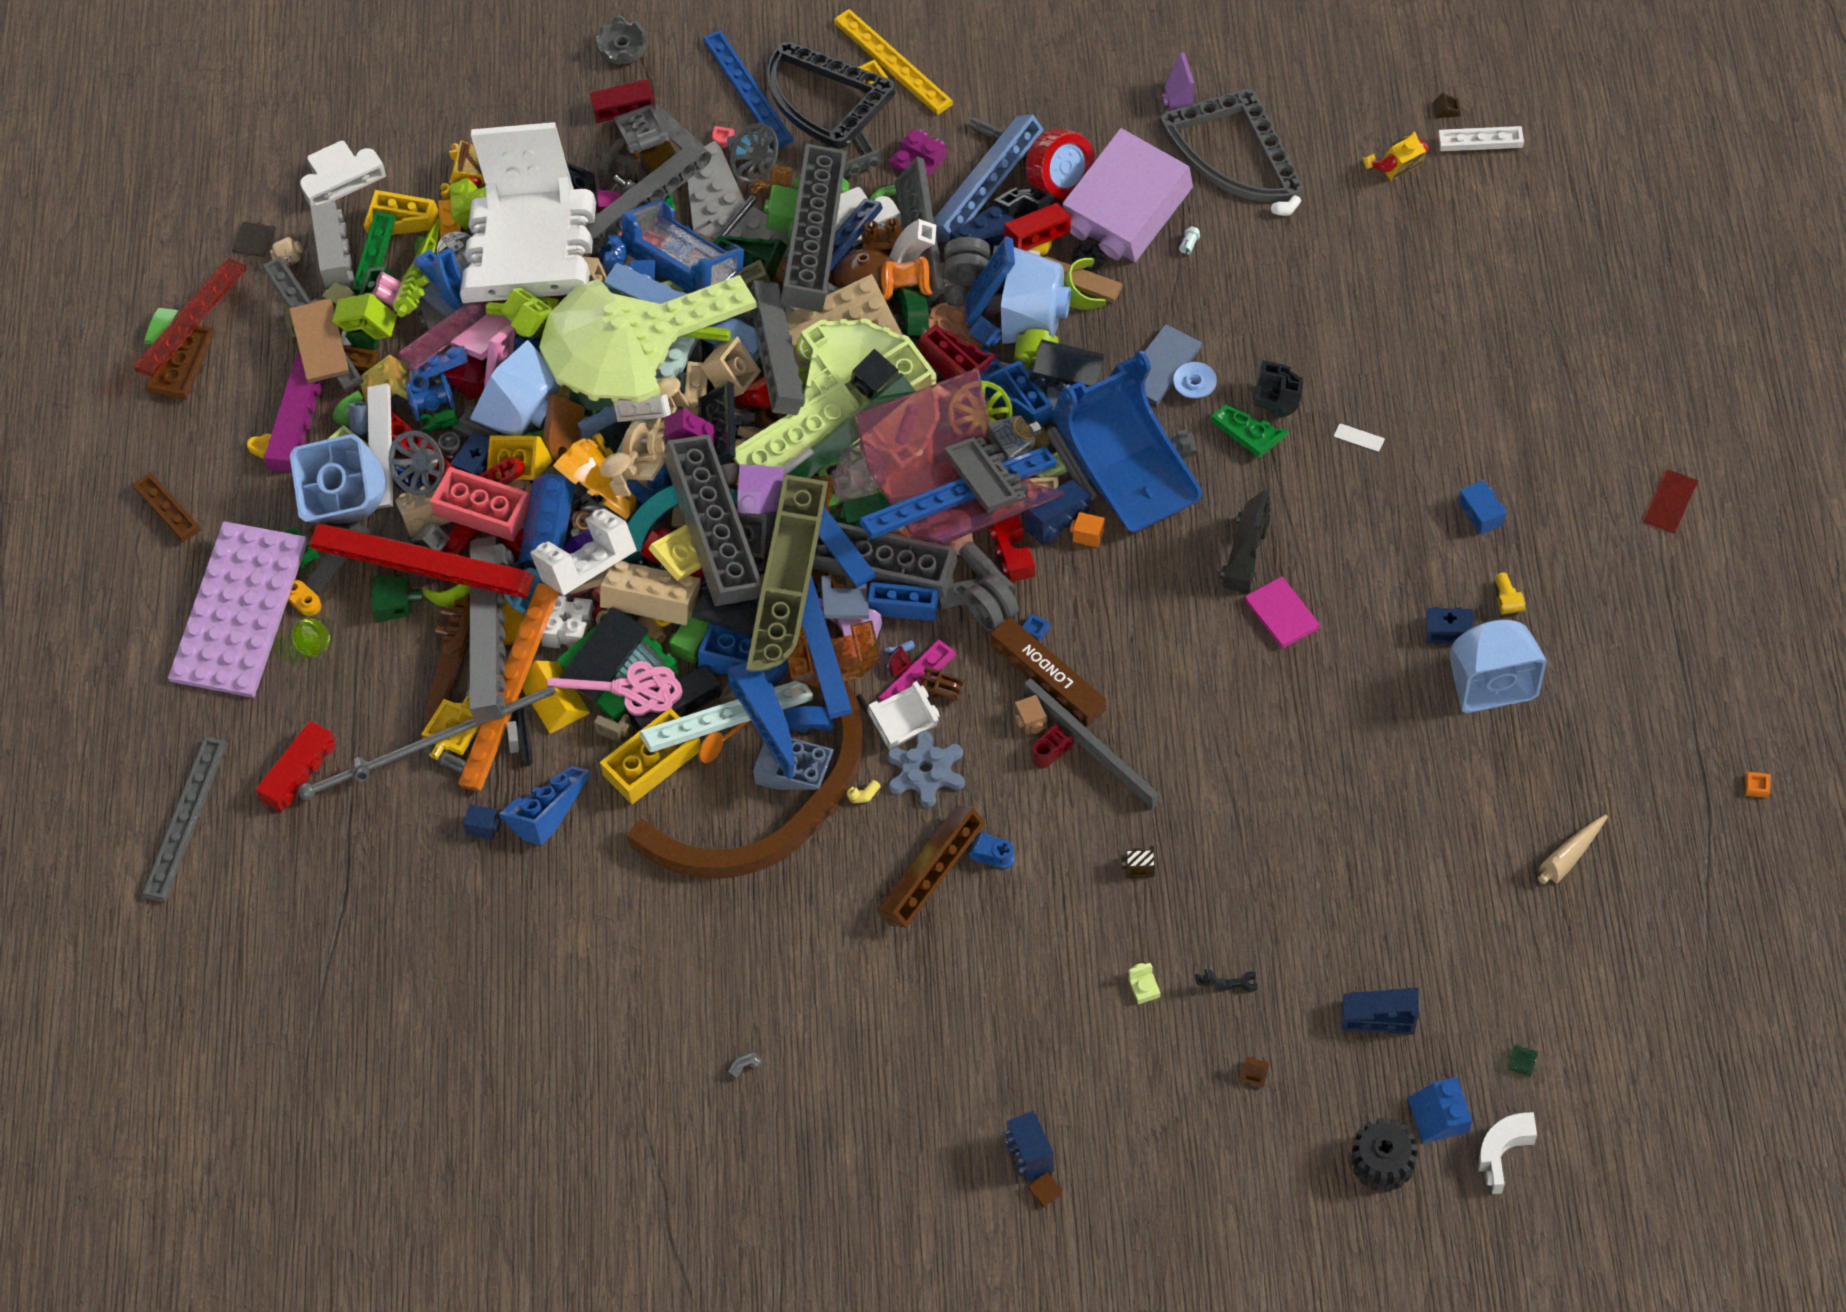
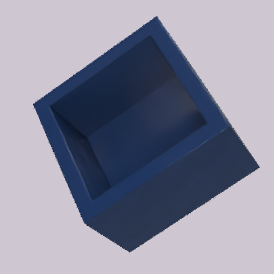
M1034 1110L1006 1121L1007 1130L1004 1131L1006 1141L1004 1142L1008 1153L1015 1156L1016 1162L1014 1164L1019 1176L1024 1175L1026 1182L1045 1175L1047 1172H1053L1054 1152Z

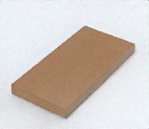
M327 299L289 308L307 382L312 383L349 374L339 328L332 321L335 313L332 300Z

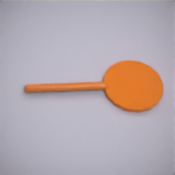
M750 721L740 723L724 736L718 731L710 733L701 744L699 750L700 760L704 763L713 761L720 753L723 742Z

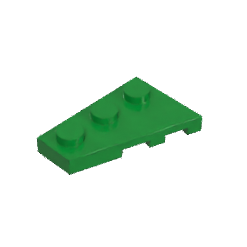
M1228 405L1223 406L1211 415L1210 421L1258 458L1288 435V430L1283 428L1280 430L1270 426L1269 422L1264 420L1259 422L1251 419L1249 414Z

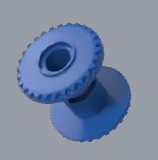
M444 372L439 373L442 381L441 384L428 387L423 392H412L409 382L405 383L407 398L417 423L421 422L418 412L420 410L428 409L434 411L439 408L440 404L448 402L450 409L456 411L453 395Z

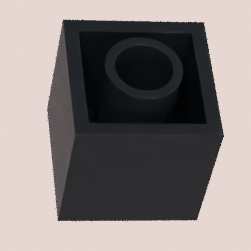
M873 349L852 370L850 383L861 394L871 399L898 376L899 369L876 349Z

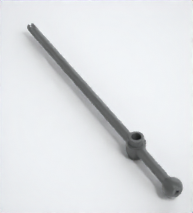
M551 686L506 704V708L503 709V715L550 697L556 693V690ZM472 718L368 762L361 757H357L352 760L349 770L315 784H301L298 788L302 800L307 801L314 798L315 793L353 777L358 782H364L369 778L370 770L486 722L476 723L475 719Z

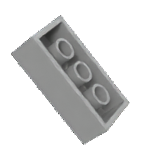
M335 202L310 206L319 268L325 289L329 288L334 282L342 286L346 285L351 289V283L354 282L353 270H351L353 265L349 254L350 246L348 238H346L348 233L346 223L343 222L342 210H337Z

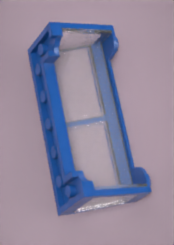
M661 199L622 213L621 238L625 241L627 254L636 260H655L658 274L689 293L733 278L743 268L744 249L735 244L729 246L728 252L675 221L673 208Z

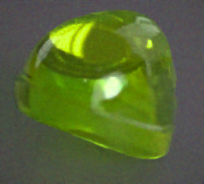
M304 618L295 624L292 630V640L298 652L304 656L313 657L319 655L328 647L330 633L320 621Z

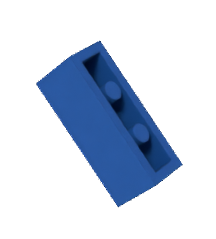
M871 582L868 598L869 609H873L885 617L936 621L939 604L938 588Z

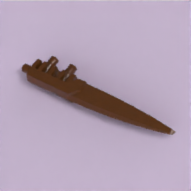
M466 594L463 601L455 600L453 608L442 607L441 615L450 617L449 626H436L435 630L436 635L444 636V646L428 703L423 731L443 699L447 700L459 670L470 634V594Z

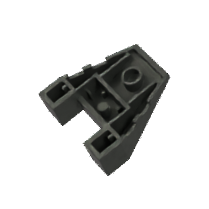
M1264 489L1245 503L1243 512H1238L1236 524L1239 525L1228 564L1227 566L1223 565L1220 578L1224 579L1223 588L1250 593L1255 575L1256 551L1260 538L1265 539L1270 523L1269 490Z

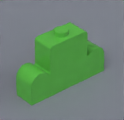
M800 176L795 179L793 188L773 185L770 198L765 200L764 212H767L766 228L788 232L786 239L788 245L790 243Z

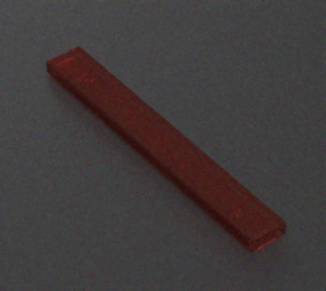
M228 258L134 365L135 371L153 378L247 270L246 264Z

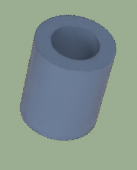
M353 402L349 404L350 430L354 431L356 435L367 434L368 402Z

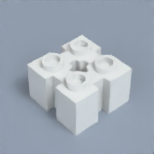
M558 596L541 639L542 646L560 648L561 644H567L568 649H570L588 633V629H592L594 621L592 618V611L594 609L592 600L574 598V602H567L566 597Z

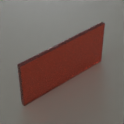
M1667 469L1643 522L1676 533L1698 480Z

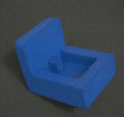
M980 316L968 332V334L988 349L991 345L995 347L1002 338L1000 335L1001 329L994 326L983 316Z

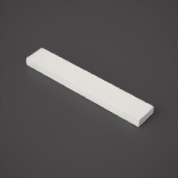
M389 384L367 387L369 449L380 461L386 480L385 493L377 509L393 507V480L388 461L389 450L392 444L391 391Z

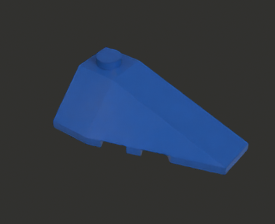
M575 766L567 768L550 778V783L546 786L533 788L531 795L524 799L518 797L499 813L500 818L524 841L542 845L559 827L591 775L590 770Z

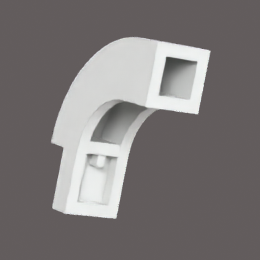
M921 219L912 222L896 240L890 257L896 263L915 261L925 249L935 245L936 225Z
M1534 1112L1514 1114L1500 1120L1489 1130L1484 1138L1479 1155L1478 1170L1479 1172L1485 1171L1487 1186L1491 1185L1492 1194H1501L1504 1188L1501 1164L1502 1154L1515 1146L1535 1144L1537 1131Z

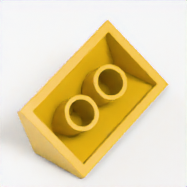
M490 436L487 470L508 457L519 458L524 463V472L515 480H534L540 477L553 462L540 436ZM500 471L497 472L496 479L501 478Z
M534 661L524 681L523 692L528 696L548 688V678H560L564 670L558 662ZM554 687L556 690L554 695L531 704L549 734L590 714L578 692L573 688Z

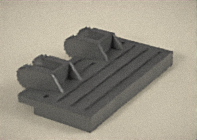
M972 437L944 447V455L987 513L1026 499L1025 493L1029 489L1027 484L1024 482L1018 484L1022 478L1019 474L1009 475V472L1002 464L1006 461V456L1003 453L997 454L1000 450L997 444L994 443L986 446L987 443L983 437L977 439Z

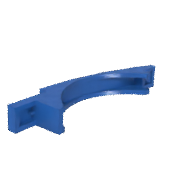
M451 248L438 255L428 250L415 258L413 264L442 291L440 297L468 323L473 325L486 315V311L478 302L462 303L460 297L462 276L456 262L455 253ZM517 333L515 335L514 352L528 340L541 354L540 343L535 339L536 334L530 337H523Z

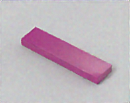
M938 639L878 697V702L880 703L910 688L912 683L916 681L921 685V677L925 675V667L940 671L956 656V652Z

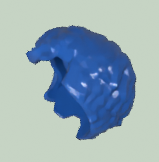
M618 234L608 235L609 244L603 245L601 247L602 250L599 251V256L602 257L600 263L606 274L611 272L616 263L625 265L627 261L625 241Z

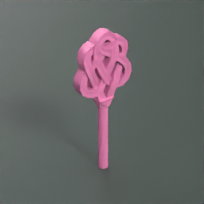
M643 661L633 663L629 667L627 678H619L612 682L548 678L547 683L548 687L611 691L615 695L625 697V707L634 716H644L650 711L658 714L664 713L669 708L672 709L673 704L681 698L683 693L681 684L675 679L674 672L670 668L652 667L648 662ZM659 688V691L655 692L651 689ZM673 688L675 691L671 694L670 690ZM632 701L640 705V707L634 706Z

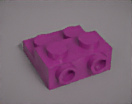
M912 129L901 141V148L889 159V165L903 172L916 157L924 159L926 176L928 178L947 157L945 143L938 138L933 140L922 129L919 131Z

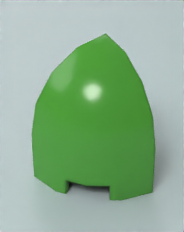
M359 391L349 395L336 406L333 412V420L337 424L350 426L349 404L363 402L364 400Z

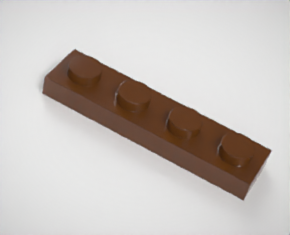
M151 472L133 483L134 489L182 542H185L201 531L199 525Z

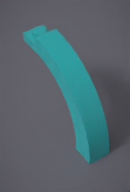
M670 486L648 499L627 524L637 550L635 553L641 552L644 538L652 524L667 510L679 504L674 486ZM729 488L734 505H737L738 490Z

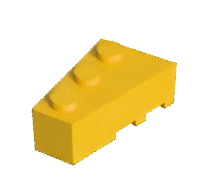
M375 190L363 226L368 234L374 213L378 211L397 217L391 235L429 231L438 218L439 210L435 201L431 199Z

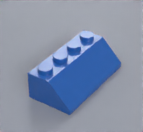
M545 474L533 480L518 561L519 565L535 566L530 552L542 543L549 541L564 550L575 484L564 475Z

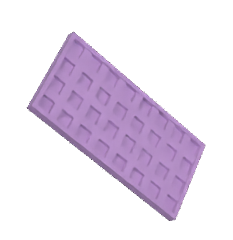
M223 521L168 676L170 682L251 698L255 697L308 542L305 536Z

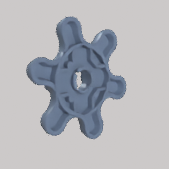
M921 731L916 737L917 747L915 749L903 751L899 748H892L888 752V761L899 766L901 769V774L890 781L889 791L892 794L899 795L908 789L916 790L920 796L919 802L921 806L930 808L936 803L935 795L939 788L948 787L954 791L964 788L965 779L960 774L954 773L951 770V765L963 757V749L958 744H952L945 749L934 747L932 735L927 731ZM925 763L932 766V769L928 772L920 770V767L925 765Z

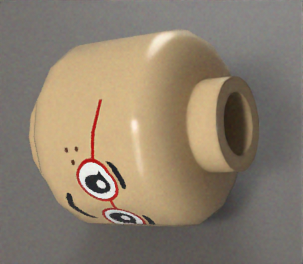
M286 237L273 243L272 250H270L272 259L281 256L287 266L299 262L301 259L300 253L303 252L300 242L298 240L294 241L291 237Z

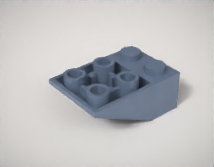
M791 738L794 772L793 779L788 780L764 742L753 770L755 784L777 790H819L833 754V749Z

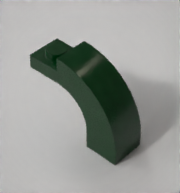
M919 286L899 287L898 294H895L893 303L901 305L903 334L906 336H922L929 330L926 295L920 292Z

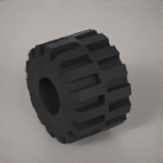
M1378 1118L1375 1125L1371 1121L1365 1123L1364 1130H1358L1356 1139L1353 1142L1351 1165H1354L1353 1172L1356 1177L1361 1175L1360 1182L1366 1186L1368 1182L1373 1183L1372 1190L1378 1191L1379 1186H1385V1192L1392 1191L1393 1185H1396L1398 1189L1404 1186L1405 1180H1410L1415 1169L1418 1145H1414L1416 1138L1413 1133L1407 1134L1408 1127L1402 1124L1398 1127L1396 1126L1397 1120L1391 1118L1389 1123H1384V1118Z

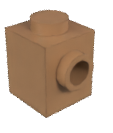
M1037 695L1015 702V722L1019 729H1023L1025 735L1037 734L1047 728V717Z

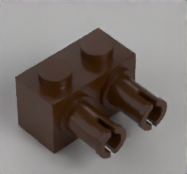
M891 218L886 221V229L878 230V223L872 220V226H870V221L866 222V231L861 234L863 249L878 250L890 256L896 240L903 231V227H899V221L896 218H893V224H891Z

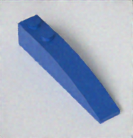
M748 662L729 667L727 683L787 779H793L794 755L791 736L773 685L767 682L763 671H746Z

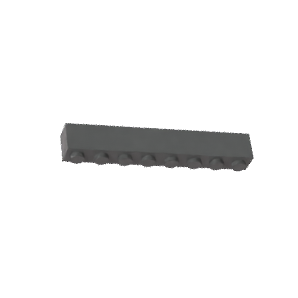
M754 280L750 293L756 301L757 308L752 309L751 313L772 412L798 415L800 408L805 404V394L802 393L801 389L802 380L799 379L798 375L799 366L795 362L796 353L792 348L789 322L786 321V308L780 305L782 293H780L777 283Z

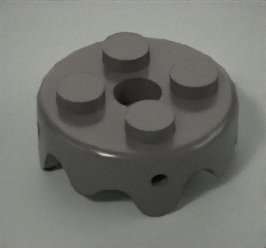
M621 15L615 16L612 23L602 25L599 35H596L599 54L603 59L612 64L625 65L637 61L642 57L647 48L645 29L641 27L638 21L629 23ZM625 42L627 43V44L624 45V46H619V45H618L619 43H625Z

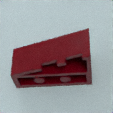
M934 324L920 337L916 348L925 360L956 388L959 389L963 385L975 381L988 370L995 357L994 354L990 352L986 354L977 349L976 345L972 343L969 345L959 340V336Z

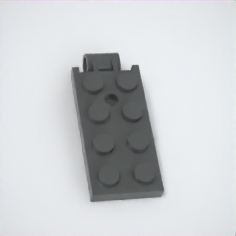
M652 104L614 117L615 124L630 153L640 152L658 146L665 140H670Z

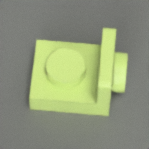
M1151 963L1136 964L1128 970V981L1138 1004L1160 998L1161 995L1152 973L1153 967Z

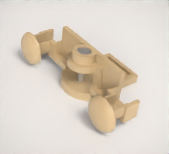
M665 377L657 381L660 395L667 394L671 414L677 410L676 406H689L685 395L680 391L681 383L677 378ZM664 418L652 419L650 423H633L625 433L623 453L612 454L601 463L600 473L604 477H612L610 486L615 495H631L626 484L628 479L638 480L652 495L647 488V483L649 480H654L665 463L663 453L669 440L664 437Z

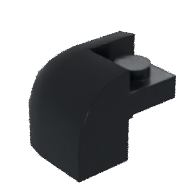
M1031 186L1030 189L1019 191L1017 188L1011 189L996 198L994 202L1011 217L1017 219L1053 205L1054 198L1053 194Z
M1262 360L1254 392V406L1274 410L1273 417L1282 418L1291 415L1296 411L1301 400L1303 378L1291 371L1292 367Z

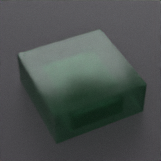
M1514 1045L1508 1070L1531 1077L1538 1051Z

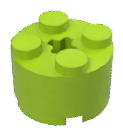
M1027 329L1025 334L1022 335L1018 333L1016 336L1014 363L1020 360L1029 372L1031 359L1041 339L1059 343L1058 337L1055 334L1054 337L1050 336L1049 331L1043 329Z

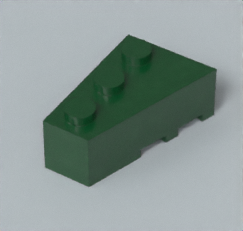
M718 235L714 242L715 245L728 252L729 246L733 244L744 249L743 268L761 260L771 281L788 247L780 239H753Z

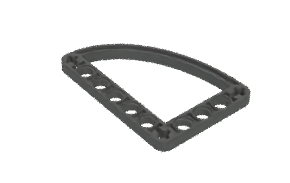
M1251 89L1239 90L1174 109L1162 115V128L1177 152L1196 172L1219 188L1239 197L1259 202H1286L1293 195L1299 198L1302 196L1303 184L1255 91ZM1231 102L1233 106L1225 107L1223 103ZM1212 108L1215 111L1212 113H1206L1204 109ZM1252 111H1257L1260 113V115L1254 117L1251 116L1249 113ZM1242 112L1280 188H1259L1225 176L1194 152L1178 130ZM1187 113H1192L1195 115V117L1189 119L1186 118L1185 115ZM1259 126H1265L1267 127V130L1262 132L1259 131L1257 128ZM1267 141H1273L1275 145L1267 146L1264 143ZM1275 156H1280L1283 158V160L1277 162L1274 161L1272 158ZM1283 171H1288L1291 173V175L1288 177H1284L1280 173Z

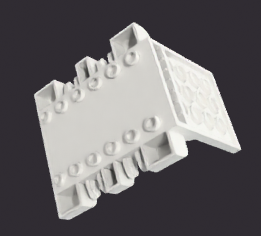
M555 122L472 129L471 138L486 184L487 197L475 198L471 202L469 228L474 235L466 241L465 257L470 265L462 273L460 290L462 303L507 300L512 289L519 287L534 297L568 295L575 287L586 285L589 282L590 271L587 262L584 261L582 256L592 253L593 241L590 232L585 226L595 221L596 201L594 194L590 190L573 189Z

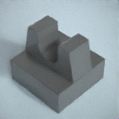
M1187 429L1178 431L1177 436L1171 437V442L1181 458L1197 455L1193 434L1188 433Z

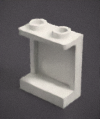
M917 681L912 683L910 688L880 703L875 701L868 706L867 712L889 750L916 737L921 731H928L937 726L938 717H940L939 712L934 705H930L926 689L923 685L920 686Z

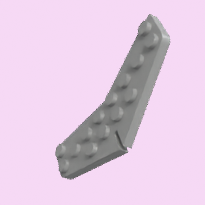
M716 141L704 146L711 153L709 164L687 180L693 232L712 239L718 235L745 203L724 153ZM753 206L728 235L753 239H780L788 245L786 240L788 232L766 228L767 214ZM789 245L781 260H787Z

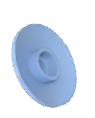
M1189 362L1176 370L1173 382L1176 390L1181 395L1197 399L1209 395L1215 389L1217 378L1213 369L1208 365L1200 362Z

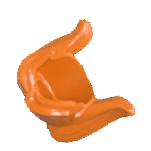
M921 256L916 258L915 261L907 263L891 261L884 263L881 269L882 295L885 301L891 298L894 287L898 290L899 287L919 285L922 294L932 295L929 287V264L925 257Z

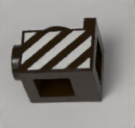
M1149 846V850L1141 848L1126 850V855H1121L1122 869H1126V878L1155 877L1154 846Z

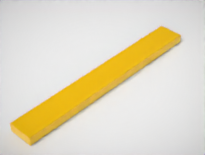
M850 9L834 19V24L936 115H939L953 105V101Z

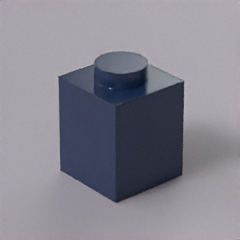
M470 804L463 826L466 835L493 840L495 832L500 830L501 819L496 809Z

